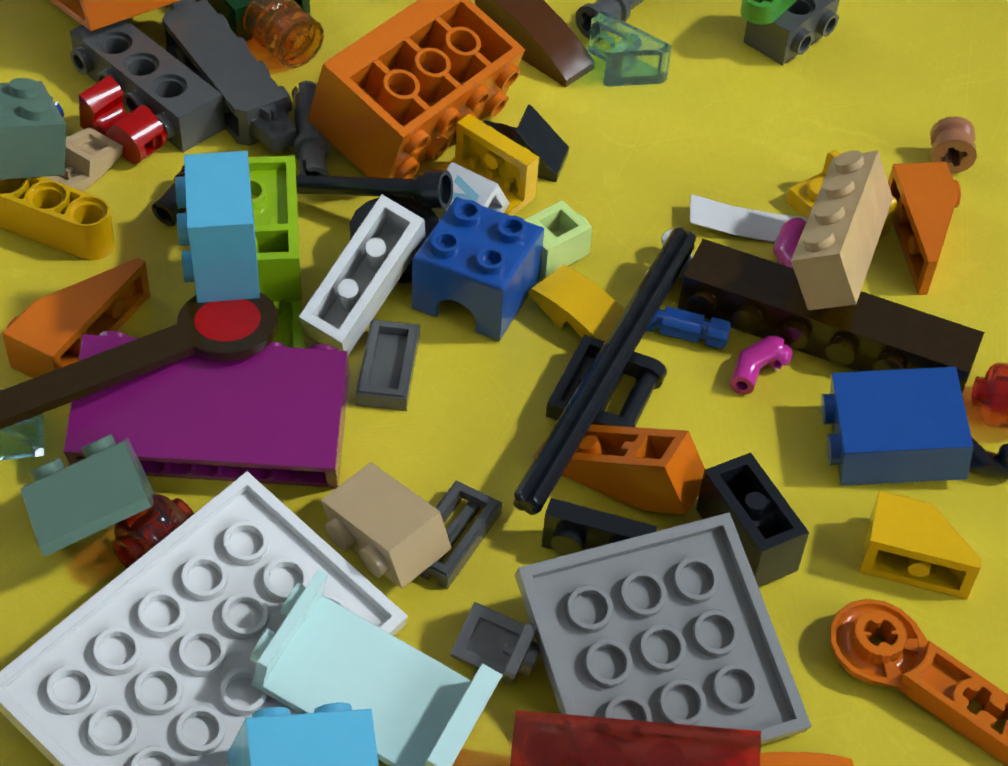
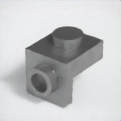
M474 601L453 646L450 657L476 669H479L483 663L501 673L502 677L500 680L513 685L518 673L529 677L540 654L538 644L534 641L537 627L530 622L524 625Z

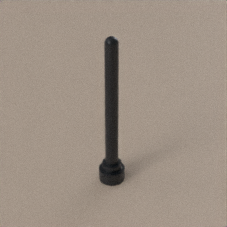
M426 170L424 174H418L415 179L296 175L297 194L380 197L383 194L386 197L415 198L418 203H423L426 208L439 209L448 208L453 196V180L448 170Z

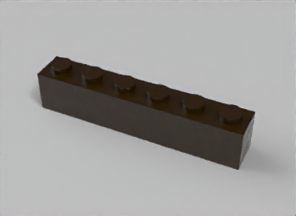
M702 239L683 275L678 309L705 315L704 318L711 320L712 317L728 320L731 323V328L760 338L767 336L781 337L784 339V344L788 345L791 349L859 372L956 367L962 393L984 335L982 331L862 291L855 305L808 310L793 268L706 239Z

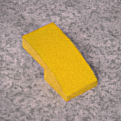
M562 265L528 292L559 329L569 323L581 338L585 334L606 341L625 310L602 288L566 265Z

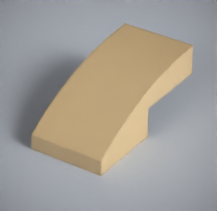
M88 127L66 137L65 175L44 177L85 191L123 154V146Z

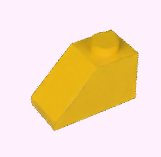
M879 491L868 522L859 573L967 600L981 569V558L934 504L912 499L906 495Z

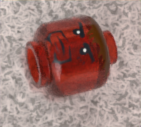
M152 494L154 501L152 507L115 524V540L112 542V548L116 557L126 569L194 515L192 509L179 498L171 500L161 494Z

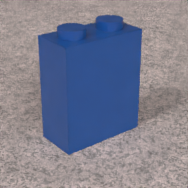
M956 367L832 373L830 394H822L821 413L823 425L832 424L833 434L827 435L829 465H838L841 485L968 479L973 442Z

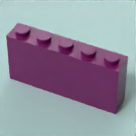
M104 331L100 335L83 334L79 361L138 338L129 337L117 331ZM272 341L259 353L240 360L215 361L194 354L71 402L63 452L69 464L74 463L85 457L81 447L112 434L116 443L129 438L146 476L234 482L248 471L256 480L265 484L337 488L349 382L347 351H341L325 344H315L308 348L286 347L279 342Z

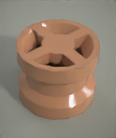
M953 116L943 118L933 125L930 131L932 162H947L951 173H960L969 169L977 158L976 145L974 143L975 128L972 123L965 118Z

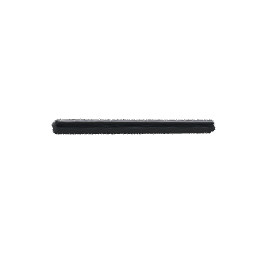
M678 227L670 233L515 490L513 504L518 510L535 515L543 508L694 250L696 236L692 231H685L682 227Z

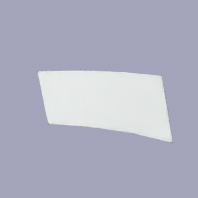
M691 194L690 223L736 236L776 242L782 225L789 219L798 217L807 222L804 216L781 215L736 207Z

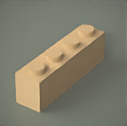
M856 150L848 151L836 158H832L791 259L808 310L857 304L893 200L878 150L865 153Z

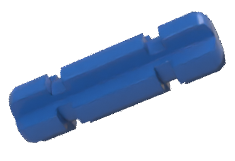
M666 306L665 310L658 309L646 331L653 333L654 328L660 329V335L698 343L699 339L706 340V346L722 349L725 348L728 342L731 323L728 320L712 317L711 321L704 320L705 315Z

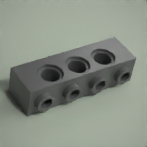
M123 20L94 31L88 30L83 25L70 30L73 48L70 56L75 68L81 74H87L96 83L110 75L124 93L123 104L127 107L128 111L131 113L142 104L150 108L164 126L168 141L180 151L185 152L226 129L223 95L129 21Z

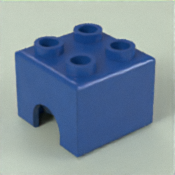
M456 197L412 259V308L438 317L439 303L441 301L452 300L459 302L473 314L477 333L500 341L529 296L528 292L536 285L540 278L544 228L529 223L518 216H510L484 207L473 200Z

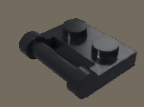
M584 334L547 403L546 417L558 421L605 341ZM633 352L592 424L636 427L653 390L661 387L666 377L667 369L665 365L655 358ZM626 374L634 377L636 381L617 416L605 410L620 380Z

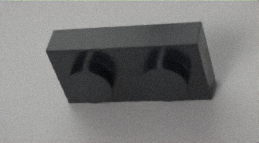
M551 498L545 513L541 547L555 550L561 555H568L656 532L657 526Z

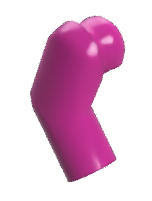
M802 218L789 219L781 227L773 247V253L781 265L793 268L791 259L806 225V221Z
M767 336L742 350L730 380V387L739 394L752 393L760 369L768 363L773 369L777 370L781 369L782 365L786 366L792 359V349L784 344L783 338Z

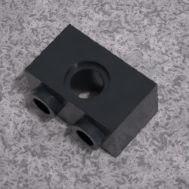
M750 452L705 469L696 510L702 519L730 512L758 587L798 571L809 531Z

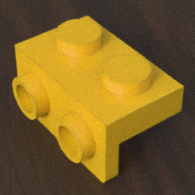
M470 114L457 122L455 158L439 170H446L450 163L453 162L498 183L510 203L504 214L513 216L536 198L539 156Z

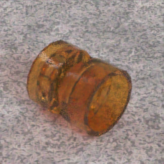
M252 0L246 9L243 19L246 32L258 44L268 49L270 54L287 68L303 66L314 58L321 48L324 39V30L321 24L308 12L302 10L294 0Z

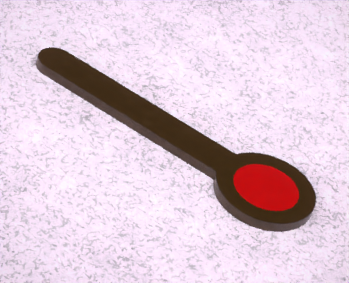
M261 292L260 298L204 303H197L195 295L182 307L178 314L177 324L1 390L0 430L194 354L215 361H234L255 355L265 349L277 334V309L273 302Z

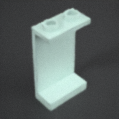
M319 569L306 587L297 583L288 595L280 612L286 616L285 620L277 632L267 628L251 653L250 660L256 663L251 686L300 714L314 713L315 708L336 702L349 703L352 706V710L372 709L377 755L380 761L389 766H452L500 681L502 674L482 663L471 681L322 595L328 574Z

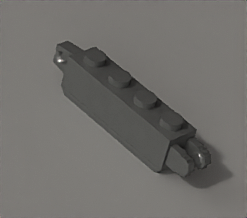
M181 0L166 5L168 12H166L162 19L163 27L165 28L166 51L223 95L225 127L237 144L251 146L262 142L272 152L280 151L287 146H293L297 136L296 129L288 114L292 110L289 93L284 86H278L270 77L264 62L257 61L250 53L246 41L234 34L225 16L222 13H217L207 0L198 2L195 0Z

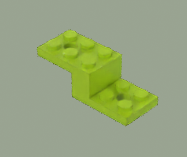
M295 155L248 157L251 193L257 196V198L252 200L259 289L262 294L273 302L278 313V331L273 341L279 342L286 347L304 348L303 328L299 320V315L302 312Z

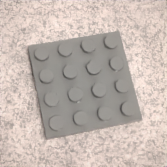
M730 512L522 566L517 569L515 578L530 623L537 627L535 638L578 766H681L747 750L806 732L812 727Z

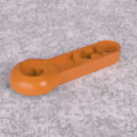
M872 599L854 601L836 613L830 626V647L839 665L852 677L867 684L896 688L1001 763L1008 766L1007 693L931 641H928L910 616L902 609L886 601ZM879 634L886 639V642H881L876 646L868 639ZM973 700L983 706L977 715L967 709V706ZM1001 717L1006 722L998 733L992 728Z

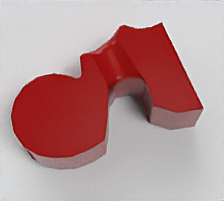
M109 75L79 94L80 127L83 129L91 127L123 146V154L121 156L130 163L138 164L167 143V133L162 123L147 106L142 104L129 114L124 111V93L119 84Z

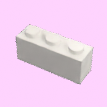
M382 194L299 315L304 334L320 344L330 345L338 350L347 351V355H349L412 261L414 255L426 240L424 219Z

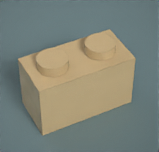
M371 462L321 499L329 521L325 525V530L333 543L342 551L350 548L359 555L365 567L374 576L381 577L385 575L401 589L452 549L440 511Z

